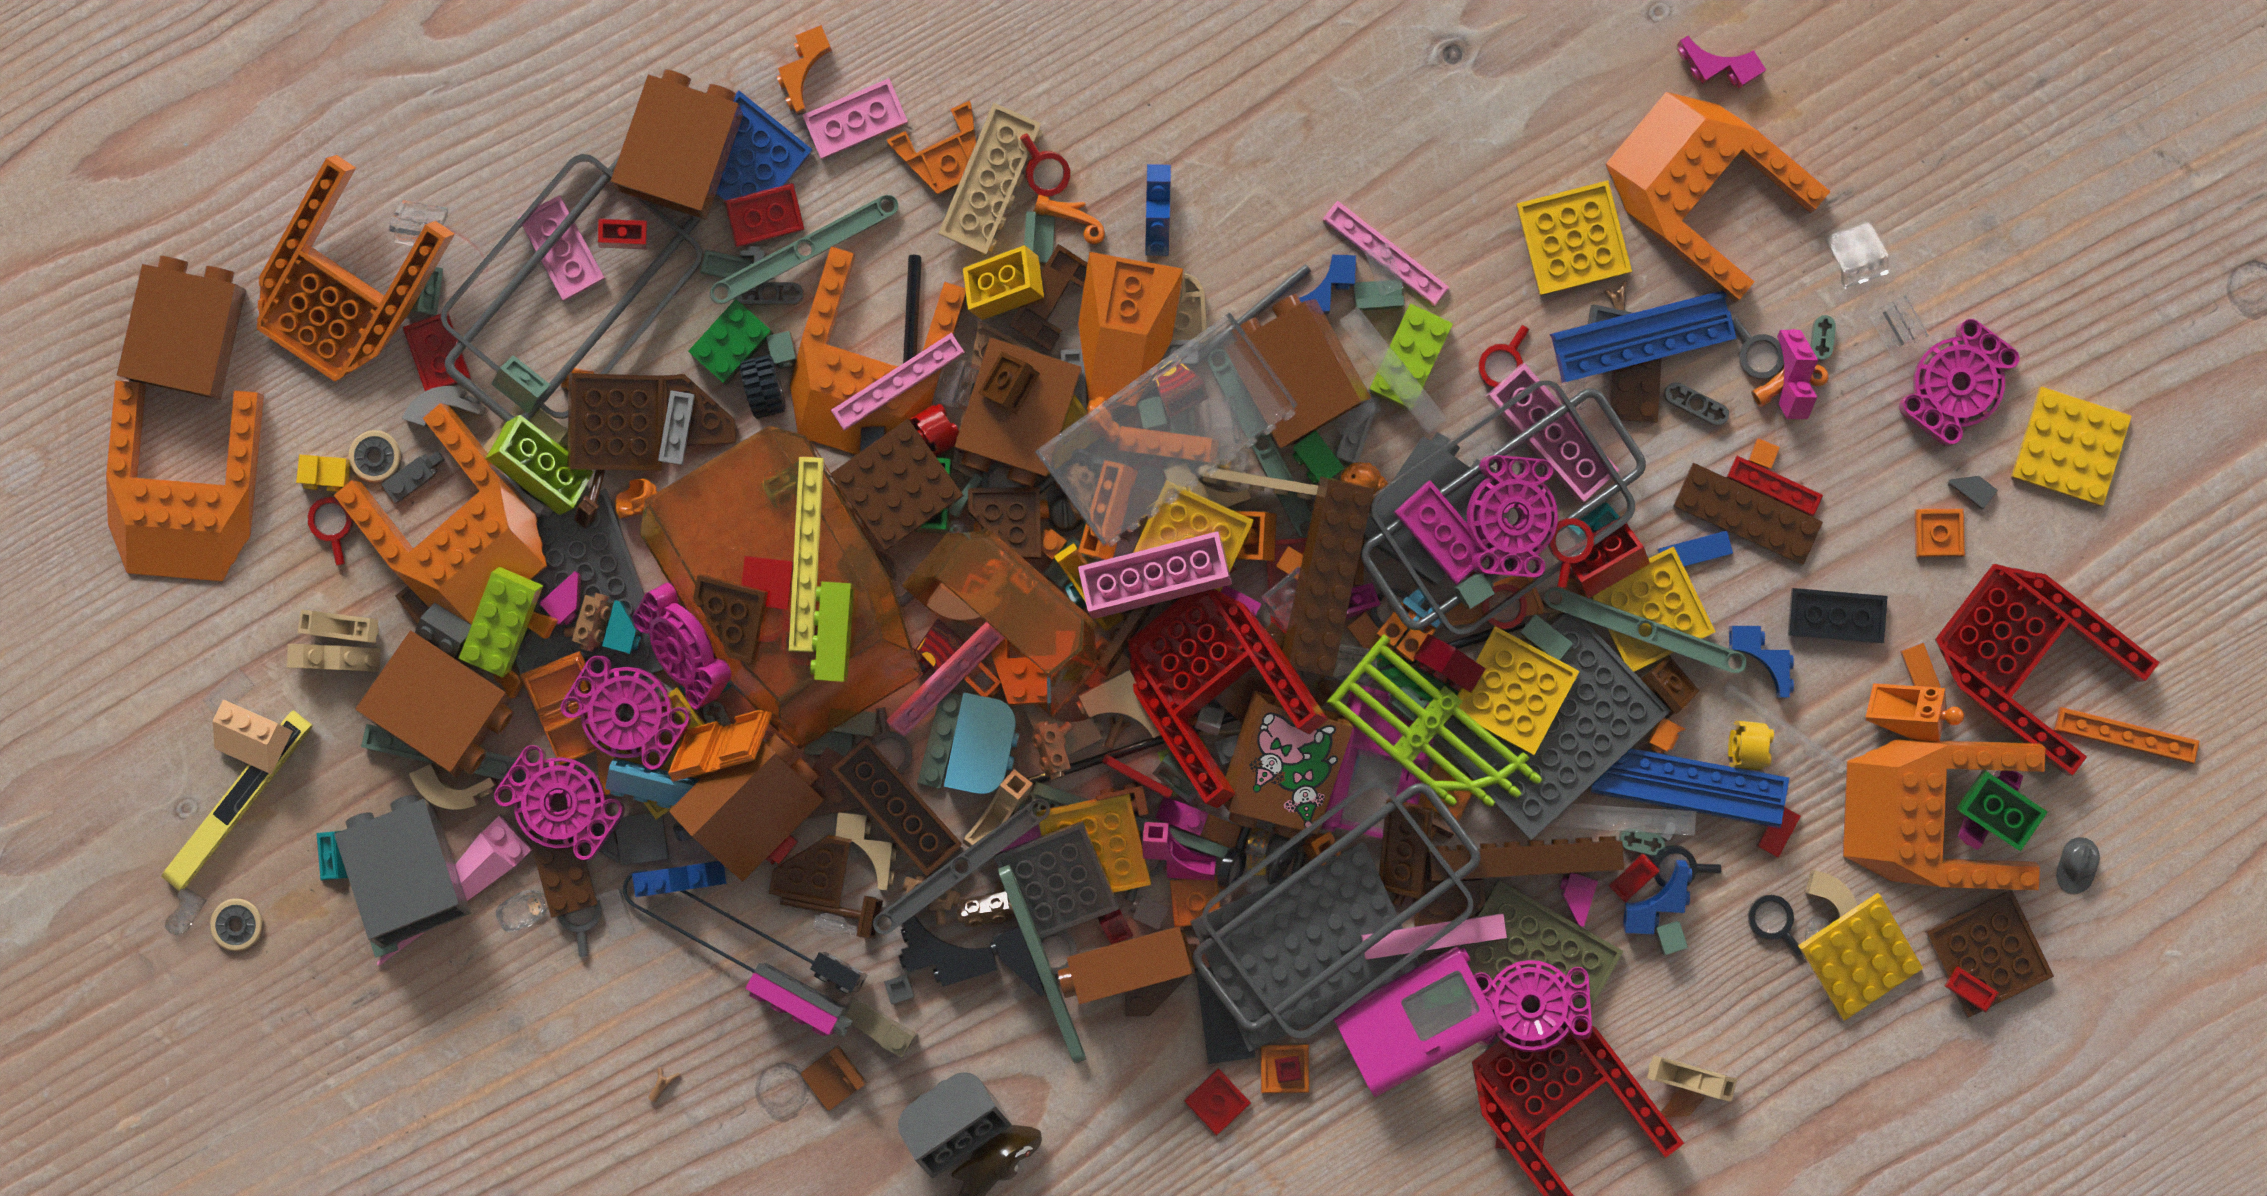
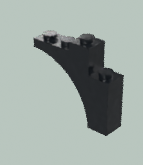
M915 915L903 923L904 928L901 929L904 943L909 942L910 946L902 948V954L898 956L902 969L907 968L908 972L936 964V969H933L935 980L937 983L941 982L942 987L998 970L991 946L986 948H965L949 944L929 932Z

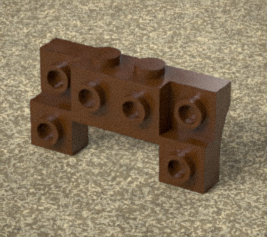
M1057 244L1044 268H1040L1044 298L1020 306L1009 326L1051 352L1063 331L1047 320L1070 282L1084 289L1088 262Z

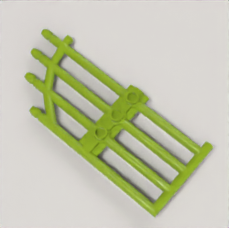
M1384 634L1327 701L1329 705L1419 781L1429 785L1441 799H1444L1445 803L1452 807L1457 801L1447 791H1470L1475 797L1482 800L1486 806L1492 807L1495 801L1489 795H1486V792L1481 788L1493 784H1498L1505 791H1508L1511 796L1518 798L1521 792L1506 779L1517 769L1537 785L1542 780L1536 772H1533L1525 764L1530 759L1529 756L1522 752L1517 757L1459 708L1463 701L1446 686L1439 691L1386 645L1391 640ZM1380 653L1434 698L1425 709L1371 665ZM1364 672L1418 716L1410 727L1406 726L1355 683ZM1349 690L1403 735L1394 746L1340 701ZM1453 714L1510 764L1498 772L1443 726L1444 723ZM1438 733L1488 776L1471 781L1432 748L1428 742ZM1422 751L1457 781H1434L1415 765L1413 760Z

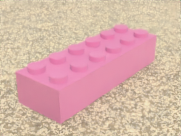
M1524 363L1519 365L1485 397L1497 409L1522 390L1540 380ZM1543 385L1505 410L1501 415L1519 435L1561 406V404ZM1568 412L1525 442L1540 459L1548 460L1552 464L1553 474L1579 503L1585 502L1611 478ZM1609 459V461L1611 462V464L1613 465V467L1615 468V470L1618 472L1619 469H1618V468L1614 465V463Z
M1219 532L1078 567L1088 613L1092 619L1232 584Z

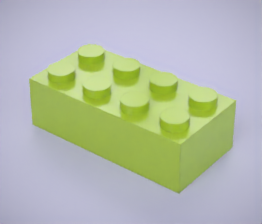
M1410 303L1368 392L1411 412L1453 323Z
M521 415L506 422L485 458L558 515L574 508L594 472L591 469H568V451Z
M502 567L492 571L459 659L500 677L507 675L512 669L543 585Z
M821 581V587L817 586L816 601L820 602L819 611H815L814 625L818 626V634L813 635L812 650H816V660H811L810 674L814 675V680L848 682L855 585L851 583Z

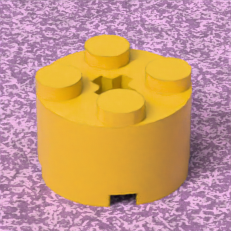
M1736 720L1734 722V725H1737L1736 730L1730 731L1728 740V756L1733 758V763L1729 762L1730 767L1757 771L1763 770L1764 767H1769L1771 764L1769 746L1774 739L1773 729H1769L1765 723Z

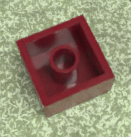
M1430 634L1426 636L1413 657L1421 663L1419 668L1429 674L1434 672V678L1444 684L1450 681L1448 685L1459 692L1464 689L1472 693L1486 668L1458 649Z

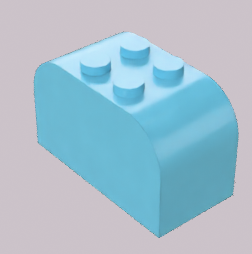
M963 692L944 787L978 794L990 793L999 788V785L1006 778L1007 770L1012 771L1015 757L1011 756L1012 747L1017 748L1020 735L1015 733L1017 720L1014 711L1009 705L998 699Z

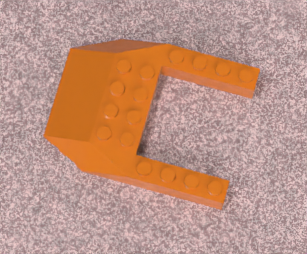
M1666 92L1605 165L1612 176L1626 212L1720 291L1723 290L1724 293L1726 292L1727 297L1736 303L1755 281L1682 221L1739 153L1809 213L1816 210L1831 191L1758 130L1720 105Z
M338 155L327 157L259 276L260 299L258 300L259 316L257 318L258 331L335 382L381 353L410 313L455 233L437 221L425 224L385 296L314 249L312 245L356 170V167Z
M831 246L801 339L790 382L798 437L857 455L860 453L861 427L885 426L887 434L906 419L912 418L933 405L944 367L847 430H843L831 410L898 366L828 345L855 260L854 253ZM944 282L923 351L950 333L953 336L955 335L966 301L965 288Z
M115 380L106 471L107 517L109 529L126 572L128 574L223 581L229 568L236 561L242 547L251 536L264 395L258 392L234 390L225 485L137 478L146 385L139 382Z
M440 403L423 417V420L479 489V492L413 548L362 482L351 480L334 496L389 567L428 607L436 603L472 625L492 571L502 567L532 580L547 567L545 555L542 552L543 545L537 529L536 514L504 473L485 459L488 453L451 406Z
M1895 739L1882 747L1866 752L1862 756L1848 760L1846 768L1843 856L1894 882L1952 888L2039 891L2040 866L2036 862L1943 859L1947 769L2044 772L2046 748L2042 744L1929 742Z

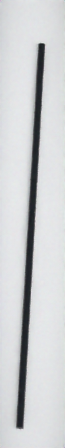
M1524 620L1515 627L1502 630L1510 633L1523 629L1525 627ZM1494 628L1448 642L1447 644L1460 649L1488 640ZM1401 657L1408 665L1418 662L1417 660L1409 662L1404 657ZM1388 664L1377 668V670L1382 671L1396 666ZM1364 672L1357 681L1370 678L1371 676ZM1350 674L1336 679L1342 684ZM1226 713L1221 725L1238 719L1231 713ZM1194 725L1192 726V727L1194 728V730L1196 731V733H1198L1199 731H1202V730L1196 729ZM1159 735L1155 738L1152 737L1071 763V769L1065 771L1064 775L1102 764L1106 754L1117 759L1166 742ZM1045 772L1026 778L1033 785L1036 782L1043 783L1051 780L1050 776L1046 777Z

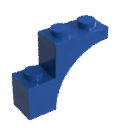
M1147 164L1145 256H1169L1171 165Z
M1332 254L1330 268L1326 277L1312 292L1299 297L1301 303L1316 299L1324 314H1329L1331 286H1335L1336 290H1349V286L1354 287L1356 255Z
M1729 626V649L1746 653L1757 659L1768 670L1773 679L1776 698H1790V693L1794 691V681L1790 679V669H1793L1794 658L1793 655H1790V650H1761V645L1765 644V632L1761 631V626Z
M1676 860L1674 872L1670 880L1657 894L1643 901L1625 903L1623 918L1625 933L1654 934L1655 927L1659 926V912L1685 913V905L1690 904V891H1687V882L1691 883L1692 868L1688 867L1686 860Z
M720 861L632 874L635 897L727 884L725 868Z

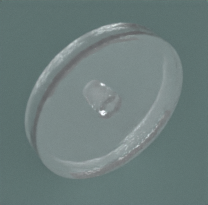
M1490 413L1484 414L1476 418L1474 421L1470 423L1466 430ZM1501 414L1461 441V455L1464 463L1471 467L1476 459L1482 460V458L1491 455L1518 436V433ZM1524 442L1506 456L1528 458L1530 447ZM1517 462L1512 466V471L1515 474L1520 472V465ZM1494 463V464H1493L1492 466H1490V467H1492L1493 469L1496 470V469H1497V463Z

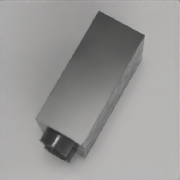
M1436 432L1431 441L1423 436L1393 480L1451 440ZM1455 445L1382 496L1376 505L1378 517L1384 526L1388 527L1398 520V517L1393 512L1427 481L1430 480L1438 490H1441L1481 460L1476 459L1471 467L1467 466L1455 457L1460 449L1458 445ZM1489 467L1491 472L1494 473L1496 471L1492 467ZM1482 473L1446 497L1466 523L1469 500L1478 485L1487 478ZM1370 514L1364 532L1366 541L1380 532L1371 519ZM1404 526L1391 535L1416 574L1433 586L1439 585L1446 573L1410 531ZM1386 540L1376 546L1401 563Z
M408 795L394 800L390 804L392 811L374 818L371 812L352 816L345 822L347 829L334 834L367 937L381 949L471 914L437 810L425 799L419 800L417 795Z

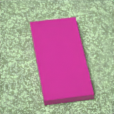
M1430 480L1427 481L1393 513L1452 582L1458 585L1474 570L1471 562L1472 557L1480 552L1481 549L1477 547L1470 536L1466 521ZM1486 556L1482 558L1481 563L1487 558Z

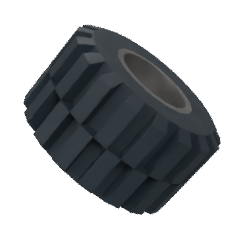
M768 354L742 361L740 372L753 416L759 419L785 412V398L773 358Z

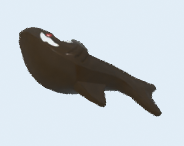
M1012 1125L973 1151L970 1159L951 1174L953 1178L964 1182L958 1196H985L998 1180L1005 1181L1015 1177L1018 1173V1162L1030 1157L1041 1145V1131L1033 1127Z

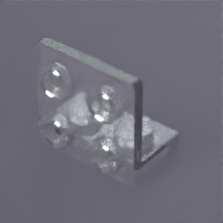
M1870 222L1826 238V242L1840 266L1841 283L1845 289L1889 273V256Z

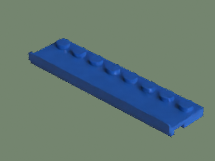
M1723 290L1551 333L1550 336L1562 383L1737 339L1731 312L1728 311L1726 304V292L1724 293Z
M1631 748L1592 784L1591 793L1781 828L1790 778Z

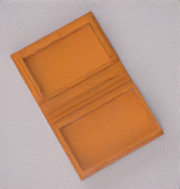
M581 651L520 674L556 758L563 757L574 760L599 750L585 734L581 723V716L568 718L561 711L562 701L586 665ZM584 680L581 683V690L586 694L589 693L592 685L588 680ZM572 700L568 704V709L571 713L575 714L578 712L579 705L576 701ZM588 724L591 733L593 734L594 737H596V735L594 734V732L592 731V729H591V727H590V724ZM558 762V763H559V765H562V764L567 763V762Z
M756 710L735 716L736 722L725 727L715 721L687 729L668 772L671 781L674 782L708 772H715L719 769L755 760L772 713Z

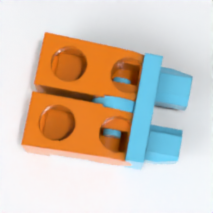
M1418 589L1409 597H1405L1401 602L1410 618L1414 621L1421 620L1433 611L1431 607L1428 611L1420 607L1425 598ZM1394 611L1375 633V636L1380 639L1383 634L1391 640L1387 645L1392 648L1404 632L1409 630L1394 650L1409 662H1413L1415 660L1413 657L1428 634L1432 635L1441 622L1437 619L1422 630H1411L1401 622Z

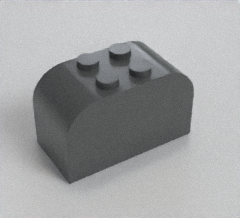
M967 1072L957 1073L939 1082L929 1092L920 1095L903 1110L898 1121L899 1133L914 1160L932 1179L981 1147L991 1138L1012 1126L996 1097L977 1076Z

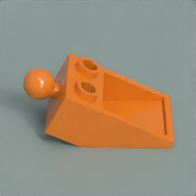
M1873 683L1865 718L1868 722L1915 741L1940 742L1944 720L1950 725H1959L1964 720V713L1962 709L1956 706L1947 709L1945 688Z

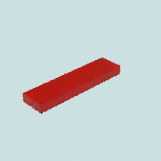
M1738 455L1735 457L1726 477L1814 517L1823 497L1822 494Z

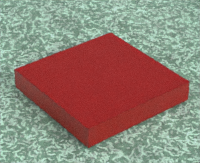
M745 556L741 585L767 591L765 607L788 610L793 561Z
M1219 1068L1184 1100L1216 1136L1251 1104L1247 1097Z

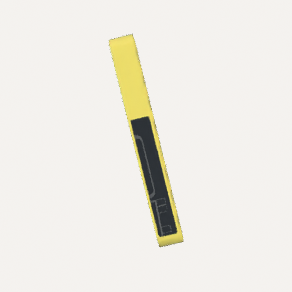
M295 710L290 712L280 724L293 732L272 774L248 765L161 875L164 880L181 892L188 886L312 729L313 725Z

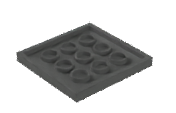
M1083 821L1006 849L994 856L998 868L1007 865L1012 867L1039 938L1119 909L1118 902Z

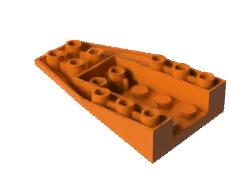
M1089 252L1078 322L1089 399L1103 397L1106 402L1136 407L1172 342L1185 273L1184 269Z

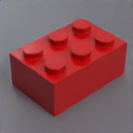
M1620 518L1593 532V536L1595 537ZM1625 523L1594 545L1591 553L1585 560L1571 563L1570 574L1589 599L1649 565L1650 562L1644 546L1629 525ZM1586 537L1560 552L1565 556L1569 555L1586 543Z

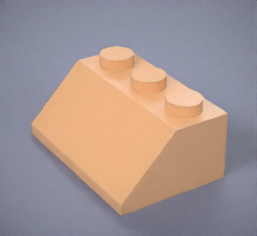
M226 700L222 701L213 719L214 747L216 750L272 774L293 732L274 721Z

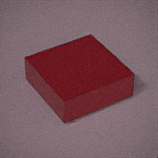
M1298 1055L1275 1059L1278 1083L1302 1080Z

